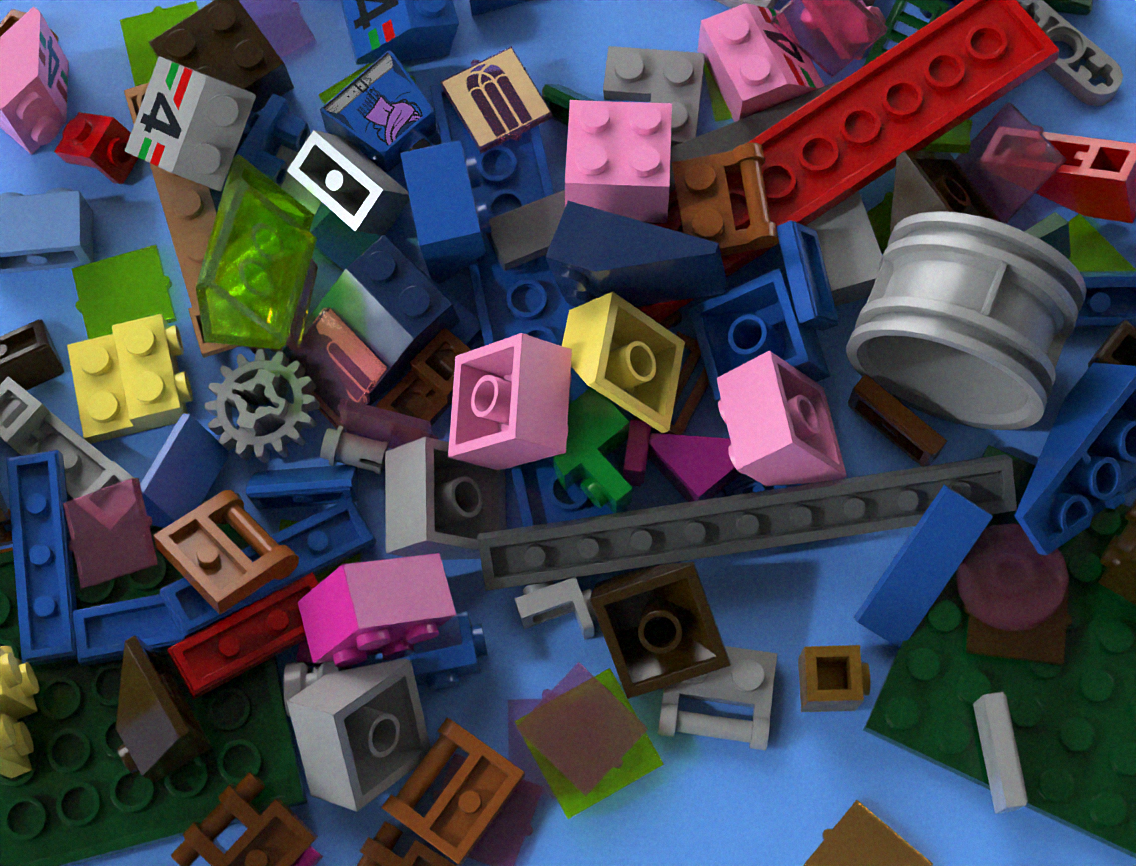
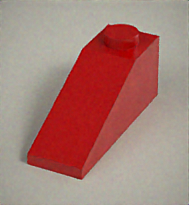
M1000 126L981 160L982 168L1083 216L1133 223L1136 218V143Z

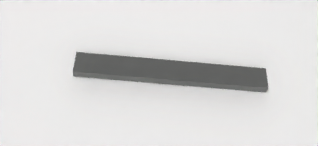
M839 81L671 147L669 194L676 190L672 162L732 151L737 146L751 141L839 83ZM565 189L489 219L492 232L486 233V236L504 271L547 254L565 209Z

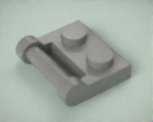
M725 646L731 666L664 687L658 735L674 737L675 732L748 742L749 748L766 750L777 653ZM679 697L752 707V721L679 711Z

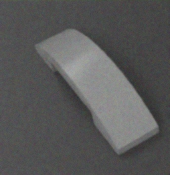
M9 376L0 384V438L21 456L59 450L64 458L67 494L118 534L143 506L136 492L140 482L62 422Z

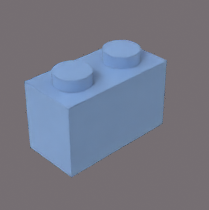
M53 188L45 194L23 195L15 192L0 194V274L94 265L93 211L80 190Z

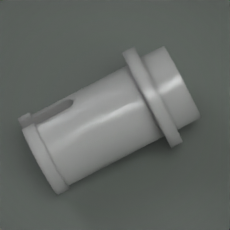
M339 425L337 430L332 428L326 430L321 446L320 458L329 460V465L335 466L337 462L374 471L376 474L381 475L385 465V452L389 449V442H381L346 433L345 427Z

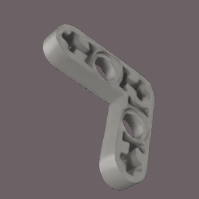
M1017 0L1052 42L1063 41L1073 49L1074 56L1068 59L1058 58V60L1044 68V70L1087 105L1101 106L1110 102L1117 93L1123 79L1121 67L1117 62L1043 0ZM1084 59L1086 61L1085 66L1081 65L1078 72H1075L1074 70L1080 60ZM1100 75L1106 79L1105 84L1100 83L1096 87L1089 82L1090 78L1095 79Z

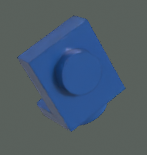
M468 611L457 613L462 644L409 655L415 681L418 685L427 684L428 690H441L460 684L459 677L481 673L478 657L488 655L482 624H471Z

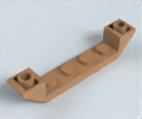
M149 83L124 90L133 124L136 121ZM150 163L192 305L188 310L203 358L252 343L253 337L249 313L211 189Z

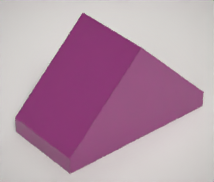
M650 433L648 459L687 502L712 499L724 487L728 486L742 474L734 467L729 457L728 447L731 445L730 438Z

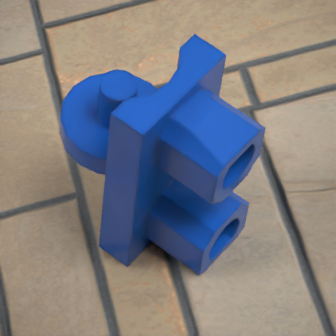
M274 93L260 115L250 111L233 157L234 159L230 165L231 170L239 177L238 187L250 193L256 185L278 191L287 177L288 165L286 161L273 156L279 145L299 152L311 134L308 123L291 113L286 99Z

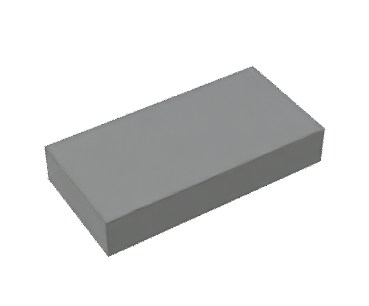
M1003 692L985 694L973 703L994 810L995 814L1012 812L1026 806L1028 799L1008 703Z

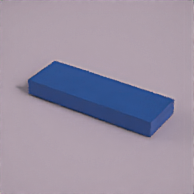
M944 484L854 616L855 620L900 648L903 641L909 640L993 516Z

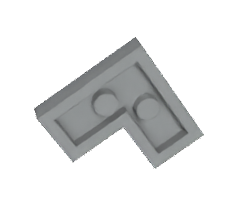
M608 46L603 85L604 99L672 103L671 147L697 137L705 53Z

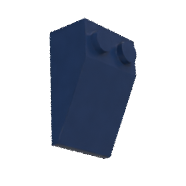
M568 201L546 254V260L562 296L565 297L564 299L567 303L574 307H578L610 292L616 293L634 307L724 294L727 287L719 243L572 201Z
M383 235L344 270L282 352L289 359L290 363L297 360L306 370L303 377L309 376L314 381L317 392L350 425L411 369L410 362L444 328L450 331L460 322V319L452 303ZM329 310L385 366L372 385L374 380L338 342L332 344L331 350L367 389L370 388L366 395V391L333 357L329 348L335 339L330 335L322 334L319 328L320 323ZM350 391H351L359 400H361L362 397L365 395V397L363 398V400L360 402L359 405H358V402L352 397Z

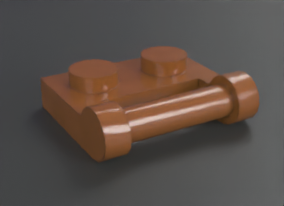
M745 143L737 146L732 151L672 162L683 233L719 243L721 256L772 247L779 242L777 225L771 222L761 170V166L765 163L761 144ZM741 172L751 226L747 229L736 231L726 175Z
M232 490L220 492L153 535L156 548L219 615L271 580H281L288 577L299 563L298 555L288 545H279L244 510L243 500ZM217 524H229L260 558L252 562Z
M446 718L437 730L441 734L396 797L390 794L381 808L452 861L462 866L526 774L460 725ZM457 748H460L469 756L425 817H422L413 810Z

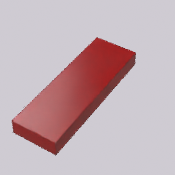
M313 572L167 648L168 655L193 700L307 639L298 601L319 584Z

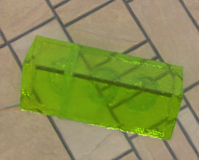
M240 154L232 160L195 287L204 341L208 343L280 349L286 345L317 242V237L310 233L315 214Z

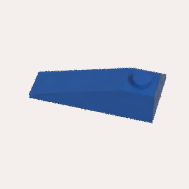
M1093 362L1064 398L1015 513L1018 523L1037 552L1042 555L1050 554L1088 528L1092 517L1103 509H1115L1126 501L1124 495L1136 488V366Z

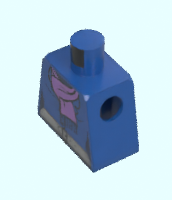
M390 50L320 108L325 130L329 134L345 137L384 172L391 171L402 161L400 153L434 146L428 139L437 129L434 110L397 57Z

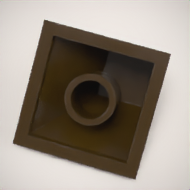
M904 150L897 156L890 221L891 233L897 223L904 218L925 212L964 213L1001 222L949 152Z
M694 562L642 567L595 584L590 601L627 699L731 666L728 653Z
M136 635L127 639L124 644L116 729L124 744L119 746L117 750L125 766L133 776L141 773L143 777L156 783L207 752L213 746L162 656Z

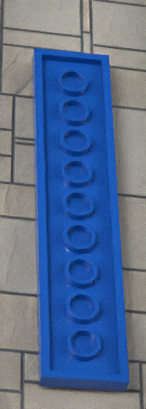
M504 71L492 73L490 75L493 76L494 79H496L497 76L505 73ZM486 75L481 76L482 85L486 81L491 80V78H489ZM478 76L467 78L466 85L468 91L472 88L480 87ZM499 77L497 83L521 123L524 124L532 120L531 115L508 77ZM492 82L485 84L484 90L508 130L510 131L520 126L496 85ZM443 83L430 86L441 143L461 140L465 158L475 156L482 186L472 188L476 204L486 203L489 219L554 194L537 119L480 147ZM474 89L471 92V96L494 135L498 137L506 133L482 90ZM482 234L486 253L470 263L468 270L484 345L486 346L524 333L562 346L569 310L575 307L567 303L564 299L565 297L562 296L546 260V255L504 271L486 234ZM572 367L570 372L569 404L590 388ZM613 451L605 458L618 471ZM553 456L510 467L523 527L613 514L607 505L598 508L587 497L580 486L584 481L582 478L565 491L556 476ZM627 507L623 509L621 512L628 511Z

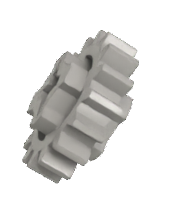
M257 349L255 361L249 362L242 354L237 355L238 368L232 371L230 368L222 366L220 371L226 378L222 384L210 383L208 386L217 396V400L205 403V409L211 415L217 416L208 423V427L216 435L222 434L218 441L228 451L236 447L235 453L246 461L253 451L256 457L263 463L269 461L270 450H276L283 458L289 456L286 444L294 441L296 444L303 446L306 442L299 432L303 427L315 429L317 425L308 415V411L320 408V402L315 396L308 395L317 388L316 384L309 376L303 377L306 370L297 360L289 364V359L283 352L278 351L273 356L272 361H270L269 356L263 349ZM286 382L292 388L294 404L289 403L285 399L288 391L285 386ZM270 400L276 408L259 406L255 411L248 403L256 406L258 404L266 405ZM232 407L238 409L239 417L236 421L240 426L238 430L232 419Z

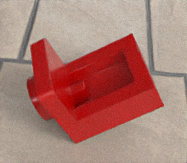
M78 112L76 117L66 125L62 134L63 138L54 151L66 163L97 168L110 181L117 184L125 182L138 160V157L125 152L131 132L114 117Z

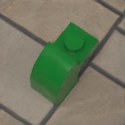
M590 387L569 404V431L566 453L553 456L554 470L565 491L582 478L584 480L580 484L582 490L598 508L607 505L613 513H620L632 503L633 488L605 457L628 439L629 421L607 397Z

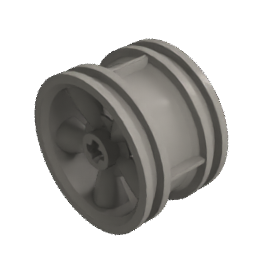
M925 212L911 215L898 222L891 233L888 247L885 249L879 263L878 276L866 305L859 313L855 330L852 332L847 343V357L854 369L862 377L865 374L868 375L899 402L918 411L943 420L976 428L993 430L1026 428L1037 423L1043 416L1047 405V397L1050 395L1056 380L1055 368L1065 340L1069 338L1074 330L1078 313L1086 297L1085 281L1078 269L1063 254L1044 241L1018 228L992 219L956 212Z

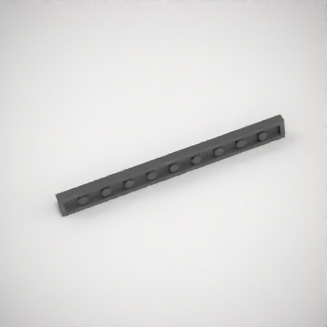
M1004 454L480 533L477 540L486 591L912 527L917 525L944 484L990 514L1017 511L1012 458Z

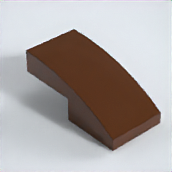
M444 328L410 362L411 370L376 404L377 412L411 442L420 439L452 404L455 357L472 350L447 328Z

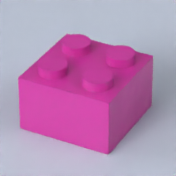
M440 553L342 564L298 601L313 664L334 661L335 667H347L361 663L367 659V655L382 653L383 660H394L408 656L415 651L413 645L438 636V628L456 616Z

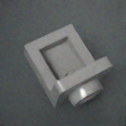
M576 577L556 584L553 581L530 584L522 590L523 596L515 598L517 611L524 629L574 612L584 640L594 637L593 621L598 619L590 601L592 591L591 589L581 591Z

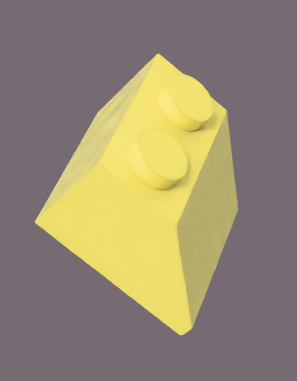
M614 292L569 310L562 346L572 349L571 367L588 386L659 432L665 433L670 431L685 341Z

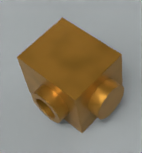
M860 645L804 646L798 658L801 712L856 711L864 701V696H869L870 694L868 663H861Z

